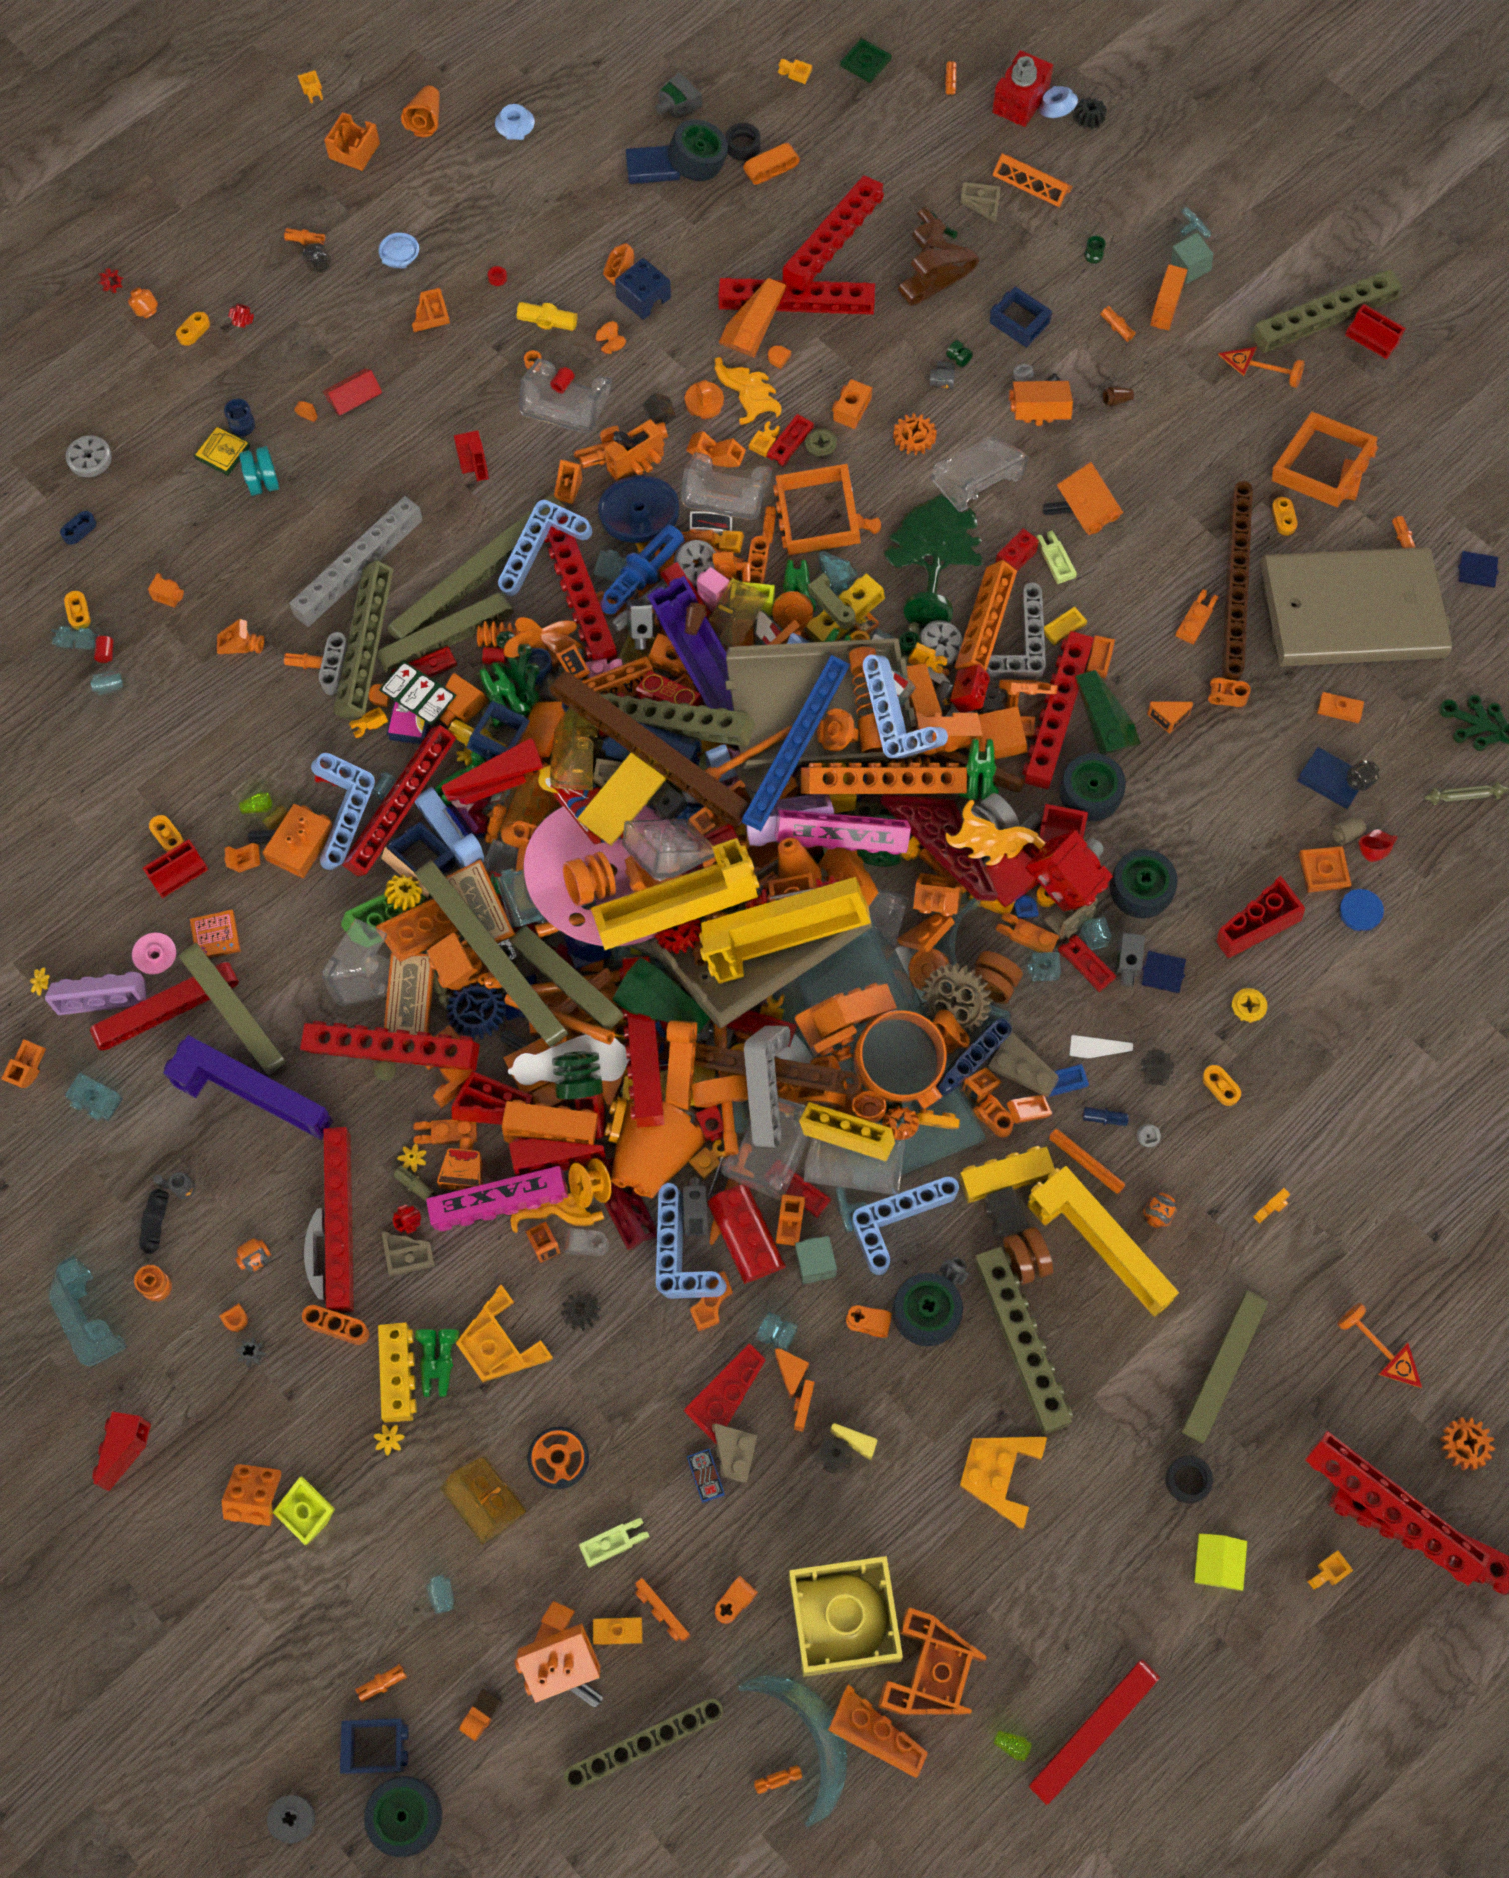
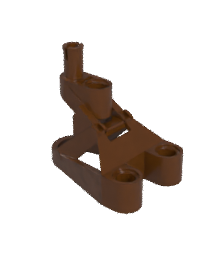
M927 206L922 207L917 213L925 224L919 226L912 233L913 239L922 249L921 253L911 262V266L915 270L914 275L898 287L899 293L909 306L926 300L964 278L979 263V257L973 250L947 243L942 236L946 226L940 219H936ZM934 247H937V248H940V249H943V250H935ZM966 262V263H965L963 266H961V267H960V266H957V265H953V264H957V263Z

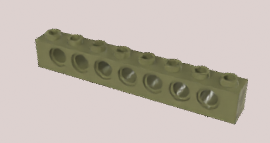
M1392 269L1384 272L1380 271L1370 278H1363L1355 284L1346 285L1342 289L1329 292L1321 298L1312 299L1308 303L1295 306L1284 313H1277L1272 318L1260 320L1255 324L1252 338L1264 354L1356 316L1363 304L1373 309L1398 299L1403 285Z
M378 560L362 569L333 711L334 714L349 721L365 715L393 574V568Z
M606 693V695L599 694L638 723L697 740L748 746L755 726V722L749 713L743 710L735 712L725 708L712 709L704 705L697 707L687 703L674 704L666 700L658 702L649 698L635 699L628 695L620 697L611 693Z
M998 1247L976 1255L974 1259L975 1266L1042 1434L1045 1435L1069 1426L1072 1423L1071 1418H1073L1072 1410L1069 1404L1065 1405L1062 1398L1064 1390L1060 1382L1056 1383L1053 1375L1055 1374V1368L1052 1361H1047L1044 1353L1047 1351L1042 1338L1039 1339L1035 1331L1038 1329L1037 1323L1033 1316H1029L1027 1311L1029 1304L1025 1295L1020 1294L1018 1289L1020 1282L1017 1274H1012L1009 1265L1012 1263L1009 1254L1003 1252L1002 1247ZM1000 1270L1003 1272L1004 1277L997 1279L993 1276L992 1271ZM1001 1292H1010L1013 1299L1004 1300L1001 1297ZM1018 1313L1021 1316V1321H1012L1009 1314ZM1021 1334L1027 1335L1030 1338V1343H1021L1018 1336ZM1027 1357H1036L1039 1365L1031 1366L1027 1362ZM1036 1379H1045L1048 1383V1387H1038L1036 1384ZM1045 1401H1054L1057 1409L1054 1411L1048 1410L1045 1406Z

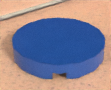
M1352 890L1344 896L1339 905L1341 920L1346 926L1355 931L1372 930L1378 926L1384 914L1382 901L1369 890Z

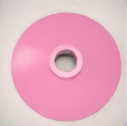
M162 933L144 935L135 943L132 950V960L135 966L146 974L164 972L173 964L176 958L174 942L170 937ZM155 954H160L158 958L153 959Z

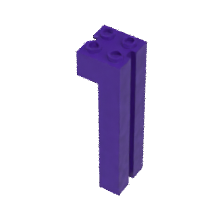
M685 576L673 579L669 583L670 586L664 590L662 588L653 590L647 595L653 611L698 693L701 694L705 705L712 709L725 708L733 711L731 691L726 690L725 682L729 681L726 652L706 616L696 636L684 632L686 607H689L691 602L698 603Z
M189 1035L179 1043L176 1054L165 1064L163 1073L170 1079L171 1084L194 1098H197L209 1080L319 1140H322L324 1137V1129L330 1128L333 1123L326 1108Z

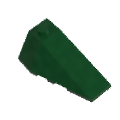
M1093 670L1076 675V682L1099 753L1106 755L1140 745L1135 724L1097 671Z
M642 957L626 973L612 999L613 1002L635 1015L639 1013L649 1016L651 1020H662L668 1023L672 1020L697 1022V1034L700 1033L711 1019L689 995L661 970Z

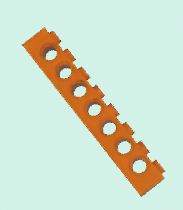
M809 763V767H801V794L967 793V767H959V763H946V767H940V763H927V767H920V763H907V767H901V763H888V767H881V763H868V767H862V763H849V767H842V763H829V767H822V763ZM825 773L828 777L826 783L823 782V776ZM845 773L847 775L846 783L843 782V776ZM884 773H885L886 776H887V780H886L885 783L883 782V779H882ZM923 773H924V775H925V781H924V783L922 782V779H921ZM864 774L867 775L866 783L863 782ZM903 774L906 775L905 783L902 781ZM942 774H944V782H943V783H942V781H941V775H942Z

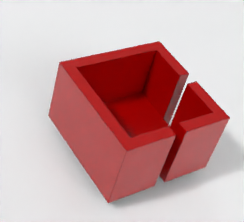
M1045 804L1039 837L1046 842L1045 845L1050 839L1074 830L1083 838L1088 812Z

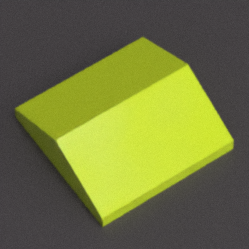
M301 1476L272 1513L306 1546L328 1524L335 1509Z
M1199 1533L1194 1583L1243 1591L1247 1541L1228 1536Z

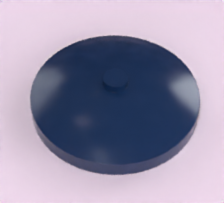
M632 476L615 482L605 490L598 504L599 519L605 531L618 540L630 543L652 541L666 525L674 526L680 512L678 496L674 489L666 482L651 476Z

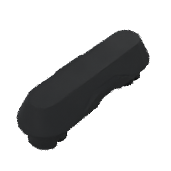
M155 1189L150 1193L147 1206L143 1212L139 1247L146 1254L154 1253L160 1246L161 1225L169 1194L161 1189Z

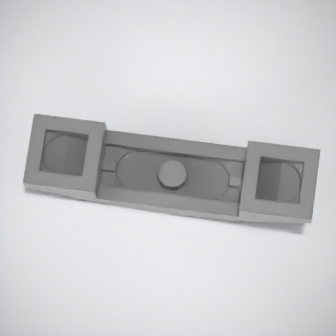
M317 1208L309 1223L305 1237L304 1263L311 1288L321 1303L326 1304V1279L324 1276H318L317 1237L325 1236V1212L322 1208Z

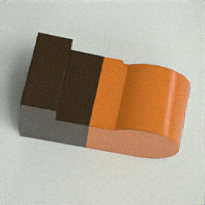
M482 1688L477 1696V1700L463 1720L459 1731L476 1742L485 1728L488 1727L503 1702Z

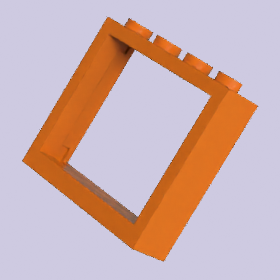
M1311 412L1273 467L1272 481L1338 508L1344 499L1347 500L1351 487H1355L1358 483L1360 473L1366 471L1370 458L1375 457L1376 451L1379 448L1377 446L1378 437ZM1315 430L1363 449L1337 488L1289 470Z
M848 464L776 476L777 485H773L774 495L779 496L780 500L776 502L777 513H782L779 525L780 531H785V536L781 537L783 548L788 549L789 556L861 543ZM842 481L850 531L792 541L784 491Z

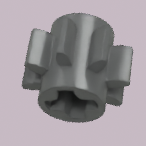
M953 1257L951 1260L947 1258L939 1269L943 1273L942 1276L951 1281L955 1286L957 1283L962 1285L969 1275V1272L966 1271L967 1264L957 1257Z
M252 1337L251 1342L242 1340L243 1345L241 1348L236 1349L241 1354L237 1360L240 1363L246 1361L248 1368L255 1363L260 1366L261 1358L267 1356L261 1351L265 1345L262 1342L256 1345L257 1341L254 1337ZM250 1349H253V1356H249L250 1354L248 1351Z

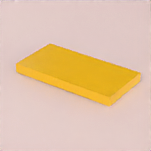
M630 753L577 820L612 847L664 783L666 778Z

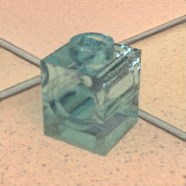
M1105 917L1083 923L1081 934L1084 943L1091 950L1109 945L1112 936Z
M1059 952L1032 954L1031 960L1027 961L1028 974H1032V981L1059 980L1061 974ZM1045 964L1049 969L1043 970L1038 965Z

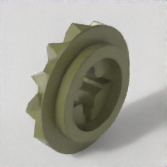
M815 429L807 435L805 447L808 449V453L814 454L815 458L817 456L824 458L828 454L832 455L833 451L836 450L837 438L827 429ZM819 439H821L822 443L824 444L823 448H821L818 444Z

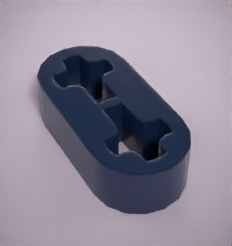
M82 511L66 523L60 530V535L64 542L69 545L76 544L96 527V520L93 514L89 511Z

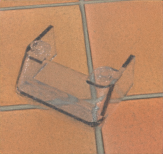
M356 918L326 965L322 975V979L334 1002L341 1006L377 1000L380 997H384L388 989L390 960L377 954V951L387 937V933Z

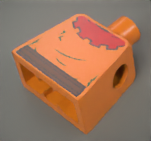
M461 1138L459 1149L449 1148L447 1150L437 1179L440 1189L463 1190L483 1185L482 1156L479 1151L473 1150V1139Z

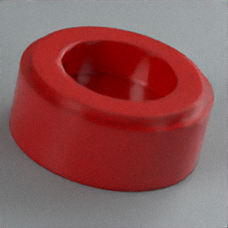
M494 266L489 269L487 275L491 285L502 286L506 283L507 272L503 267Z

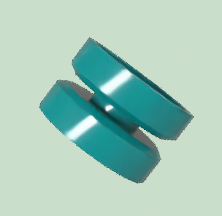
M267 446L257 448V462H255L251 451L239 453L243 477L248 485L251 496L262 494V480H264L266 489L269 492L280 489Z

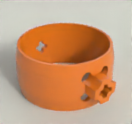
M895 1010L881 1014L866 1024V1027L856 1041L853 1058L856 1074L860 1077L862 1085L868 1091H874L882 1096L885 1101L891 1103H907L916 1100L922 1110L943 1097L936 1088V1084L940 1081L945 1071L947 1051L940 1031L930 1020L915 1012ZM896 1019L909 1021L923 1029L932 1040L937 1056L936 1071L931 1082L923 1091L910 1095L893 1094L880 1088L869 1077L863 1063L862 1049L868 1031L878 1023Z

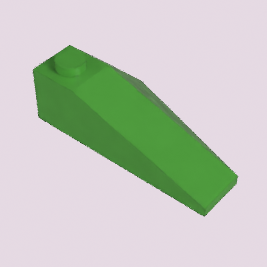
M383 894L346 911L341 926L352 942L370 948L384 941L376 931V926L404 913L401 907L394 910V904H387L388 898L384 897L385 895ZM421 894V900L418 904H415V907L422 904L427 898Z

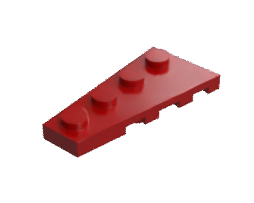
M750 1343L683 1410L715 1445L717 1442L715 1432H712V1424L728 1426L735 1411L766 1361Z

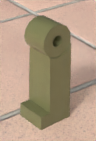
M825 573L808 584L809 594L839 627L846 630L855 625L854 610L849 606H845L830 589V581Z

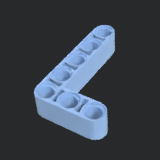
M539 501L535 505L499 578L498 585L500 589L508 596H514L519 592L551 526L577 539L587 540L593 532L588 520L550 501ZM544 508H550V512L547 515H541V511ZM567 516L568 521L565 524H560V518ZM580 525L587 526L584 532H577ZM535 526H541L539 533H532V529ZM525 545H532L530 551L523 552V547ZM516 563H523L520 570H514ZM514 581L512 588L505 589L506 582Z
M881 655L867 656L863 661V669L884 754L889 758H904L943 746L948 739V734L944 728L926 727L906 733L889 660ZM876 660H877V662H878V668H877V669H875V666H874ZM881 681L883 682L882 690L879 687ZM886 702L888 703L887 711H885L884 707ZM891 723L893 724V731H892V732L890 731V728H889ZM934 732L937 736L935 742L932 739V735ZM915 738L917 739L916 747H914L913 741ZM896 744L898 745V752H897V753L895 752V745H896Z
M322 753L312 762L311 768L313 773L347 790L320 856L322 867L327 870H333L345 860L375 780L371 773L332 754ZM320 761H324L327 764V769L321 767ZM339 770H343L346 773L347 778H343L340 775ZM359 779L366 783V787H362L359 784ZM351 798L357 799L359 805L355 806ZM344 816L351 820V825L345 823ZM336 835L343 838V844L337 841ZM329 854L336 858V863L329 860Z
M432 787L421 792L415 800L416 806L441 842L455 854V861L460 869L480 859L486 868L483 851L476 837L472 833L469 835L464 833Z
M953 1177L938 1179L860 1207L854 1212L852 1226L867 1265L873 1274L883 1275L887 1272L890 1263V1256L879 1228L953 1201L959 1189L958 1182ZM950 1186L954 1192L947 1194L943 1192L942 1187ZM928 1193L932 1196V1200L924 1201L921 1195ZM901 1201H908L911 1207L903 1209L899 1203ZM885 1208L889 1210L890 1215L883 1217L879 1215L878 1210ZM859 1216H865L869 1222L867 1224H860L856 1219ZM873 1237L877 1240V1243L870 1246L866 1244L865 1239ZM882 1258L885 1261V1265L878 1267L873 1263V1260Z
M672 1183L664 1184L658 1193L656 1288L665 1297L670 1299L719 1297L723 1295L727 1286L725 1280L718 1273L713 1271L682 1272L683 1194L676 1185ZM671 1192H676L672 1200H667V1196ZM670 1214H675L673 1221L666 1222ZM674 1236L673 1243L666 1245V1240ZM674 1259L672 1266L665 1268L666 1261ZM695 1280L694 1288L687 1290V1284ZM718 1280L717 1287L709 1289L711 1281ZM673 1281L672 1288L666 1291L664 1289L666 1283Z

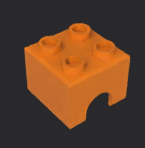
M342 112L324 139L329 159L363 171L380 144L376 124L365 121L366 128H362L355 124L351 115Z
M451 933L427 950L430 957L428 962L439 975L437 978L438 982L443 988H450L453 991L461 992L462 987L468 988L470 983L473 986H477L479 975L490 970L480 957L474 953L466 939L460 943L458 938L461 936Z

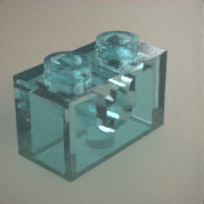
M81 1073L78 1074L65 1094L70 1101L69 1105L78 1111H81L82 1108L88 1111V1115L97 1121L103 1119L108 1122L123 1100L117 1092Z

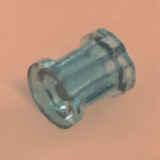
M386 772L380 774V780L372 789V793L384 800L396 782V779Z

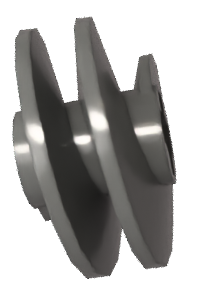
M287 1795L280 1798L272 1805L268 1812L267 1824L269 1832L276 1839L284 1843H298L304 1840L312 1832L315 1824V1812L312 1805L307 1799L297 1795ZM289 1813L297 1817V1820L293 1821L294 1825L287 1823L286 1819L290 1818Z

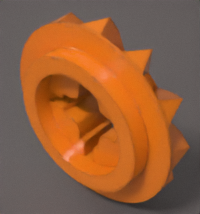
M897 1106L895 1109H889L887 1114L884 1115L882 1126L892 1129L895 1140H906L917 1132L919 1119L915 1111L909 1110L908 1107L900 1108ZM904 1117V1123L897 1129V1121Z

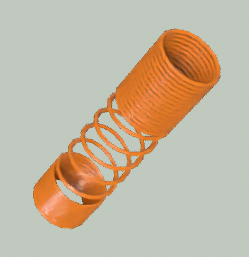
M859 647L849 652L851 673L855 675L852 683L857 686L853 691L858 696L855 700V704L859 706L856 714L861 717L857 721L861 753L883 752L874 713L865 716L858 713L861 708H873L868 706L872 702L862 706L857 704V700L860 697L870 698V696H865L869 692L862 695L856 694L858 687L868 688V686H863L867 682L860 685L854 683L856 677H865V675H862L865 674L863 661L869 655H876V651L872 647ZM876 660V662H875V664H874L875 669H877V667H878V666H877V660Z

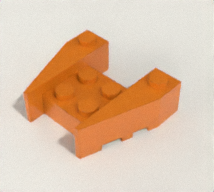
M910 1607L907 1608L899 1634L923 1642L910 1688L886 1681L878 1707L899 1715L971 1714L972 1709L959 1705L971 1660L983 1662L987 1656L959 1637L953 1630L947 1628L933 1615Z

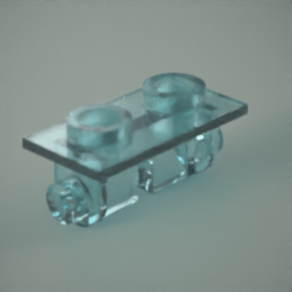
M59 626V630L51 629V632L56 633V637H53L52 642L57 647L73 648L74 640L76 641L75 648L91 650L95 648L93 636H99L92 633V629L79 628V632L71 631V627Z

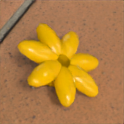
M466 747L464 752H456L459 756L457 758L458 762L465 761L466 766L472 763L471 753Z
M44 967L40 971L35 969V978L30 979V982L33 984L31 992L34 993L36 991L38 996L41 995L42 988H48L50 976L45 975Z
M414 1144L411 1150L403 1147L405 1155L397 1158L399 1161H404L403 1167L405 1169L411 1165L413 1172L417 1171V1164L426 1165V1162L421 1159L426 1154V1151L418 1152L417 1144Z
M383 1425V1434L374 1435V1438L380 1441L375 1449L380 1450L385 1447V1454L387 1456L390 1455L392 1448L400 1451L401 1447L397 1442L403 1440L405 1436L396 1435L398 1431L397 1425L390 1432L387 1426Z

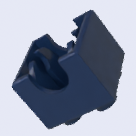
M641 258L615 279L616 297L642 320L651 315V308L657 300L661 299L662 304H664L671 298L670 279L645 258Z

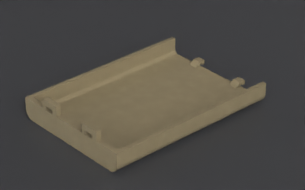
M1430 547L1263 555L1260 560L1264 582L1261 589L1264 604H1268L1272 624L1270 632L1273 649L1277 650L1280 667L1447 658L1451 652L1452 641L1448 628L1451 622L1449 616L1446 617L1438 583L1441 579L1440 573L1435 570Z
M899 639L729 647L726 652L729 681H726L725 685L726 690L731 691L733 711H746L755 722L748 746L739 745L740 754L786 727L794 725L831 655L850 664L849 652L859 647H872L875 649L876 655L885 656L889 660L893 672L906 679L908 677L905 658L901 657ZM850 667L821 720H825L826 716L829 715L826 714L829 710L834 708L843 709L852 715L854 728L858 729L857 721L861 717L856 714L859 706L855 704V700L858 696L853 691L857 686L852 683L855 675L851 673ZM856 677L854 683L858 685L866 682L865 677ZM858 687L856 689V694L858 695L869 692L868 688ZM905 687L898 696L906 733H910L916 727L914 709L910 708L907 687ZM860 697L857 700V704L861 706L871 703V698ZM886 702V705L884 706V707H885V711L888 710V703H887V702ZM861 708L858 713L865 716L874 713L873 708ZM892 723L890 724V727H889L891 732L893 731V724H892ZM817 727L797 766L809 765V763L829 764L915 758L917 754L904 758H889L884 752L861 753L859 735L857 742H849L843 750L838 752L824 749L822 743L818 741ZM785 739L741 763L742 768H770ZM914 739V741H913L914 747H916V740H915V739ZM897 744L895 745V752H896V753L898 752V745H897Z
M778 859L754 874L758 881L772 871L778 877ZM821 868V881L826 882V880L823 877L828 876V873L823 868ZM871 922L864 926L743 961L744 977L718 984L715 976L710 975L708 963L705 966H697L694 963L690 946L687 947L686 953L680 949L679 953L675 954L673 951L669 953L666 949L662 948L656 938L650 942V945L659 961L721 1029L873 926Z

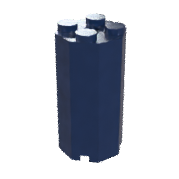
M639 723L699 767L700 759L697 753H702L701 740ZM606 737L603 742V750H606L605 758L607 760L624 762L631 753L610 737Z

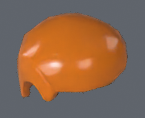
M872 1090L862 1091L853 1098V1114L857 1118L877 1123L885 1115L886 1101Z

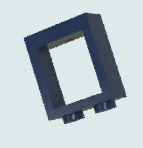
M1015 286L1010 292L1007 291L998 304H994L991 308L990 324L1027 348L1050 324L1052 310ZM1013 302L1036 316L1026 329L1003 314Z
M492 701L471 734L466 748L490 760L518 745L527 730L530 720L521 714L507 709L504 705ZM490 717L517 730L508 748L480 734Z
M421 822L415 826H410L401 837L393 839L388 845V850L413 872L417 870L400 854L418 840H421L439 857L433 862L443 875L455 866V854Z
M405 1720L341 1721L340 1774L404 1772V1766H408V1751H404V1740H408L409 1727L408 1724H405ZM396 1727L395 1765L354 1767L355 1728Z

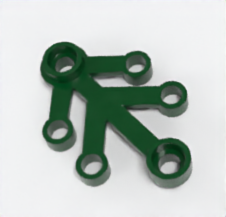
M511 631L501 632L497 636L496 642L498 646L504 648L507 641L515 635ZM520 644L517 650L520 656L519 663L516 657H507L511 668L499 661L491 664V671L495 674L492 665L498 663L507 677L518 682L520 688L515 687L516 696L520 698L521 702L528 704L531 708L539 700V694L534 687L540 669L536 663L528 664V659L532 652L531 646L529 644ZM525 674L528 675L527 682L525 680Z
M1471 695L1467 700V706L1474 709L1477 716L1459 710L1458 704L1452 699L1444 700L1439 707V712L1444 718L1455 717L1475 725L1466 729H1457L1453 735V739L1457 743H1463L1467 737L1490 731L1495 734L1485 738H1476L1473 743L1475 750L1483 751L1487 745L1499 741L1509 744V736L1505 734H1509V723H1507L1503 716L1501 706L1498 703H1491L1486 713L1481 704V698L1478 695ZM1471 700H1475L1477 704L1472 703ZM1491 708H1495L1497 712L1492 711ZM1488 715L1495 717L1497 724L1492 723ZM1457 734H1462L1464 738H1460ZM1477 742H1482L1484 746H1480Z

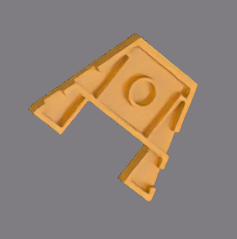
M502 1284L496 1289L492 1298L486 1302L482 1311L456 1342L482 1382L553 1359L541 1340L520 1354L494 1318L514 1303Z
M973 1438L960 1486L984 1504L986 1503L996 1510L1001 1516L1013 1522L1015 1526L1024 1529L1029 1507L1005 1499L1017 1453L1041 1460L1047 1438Z

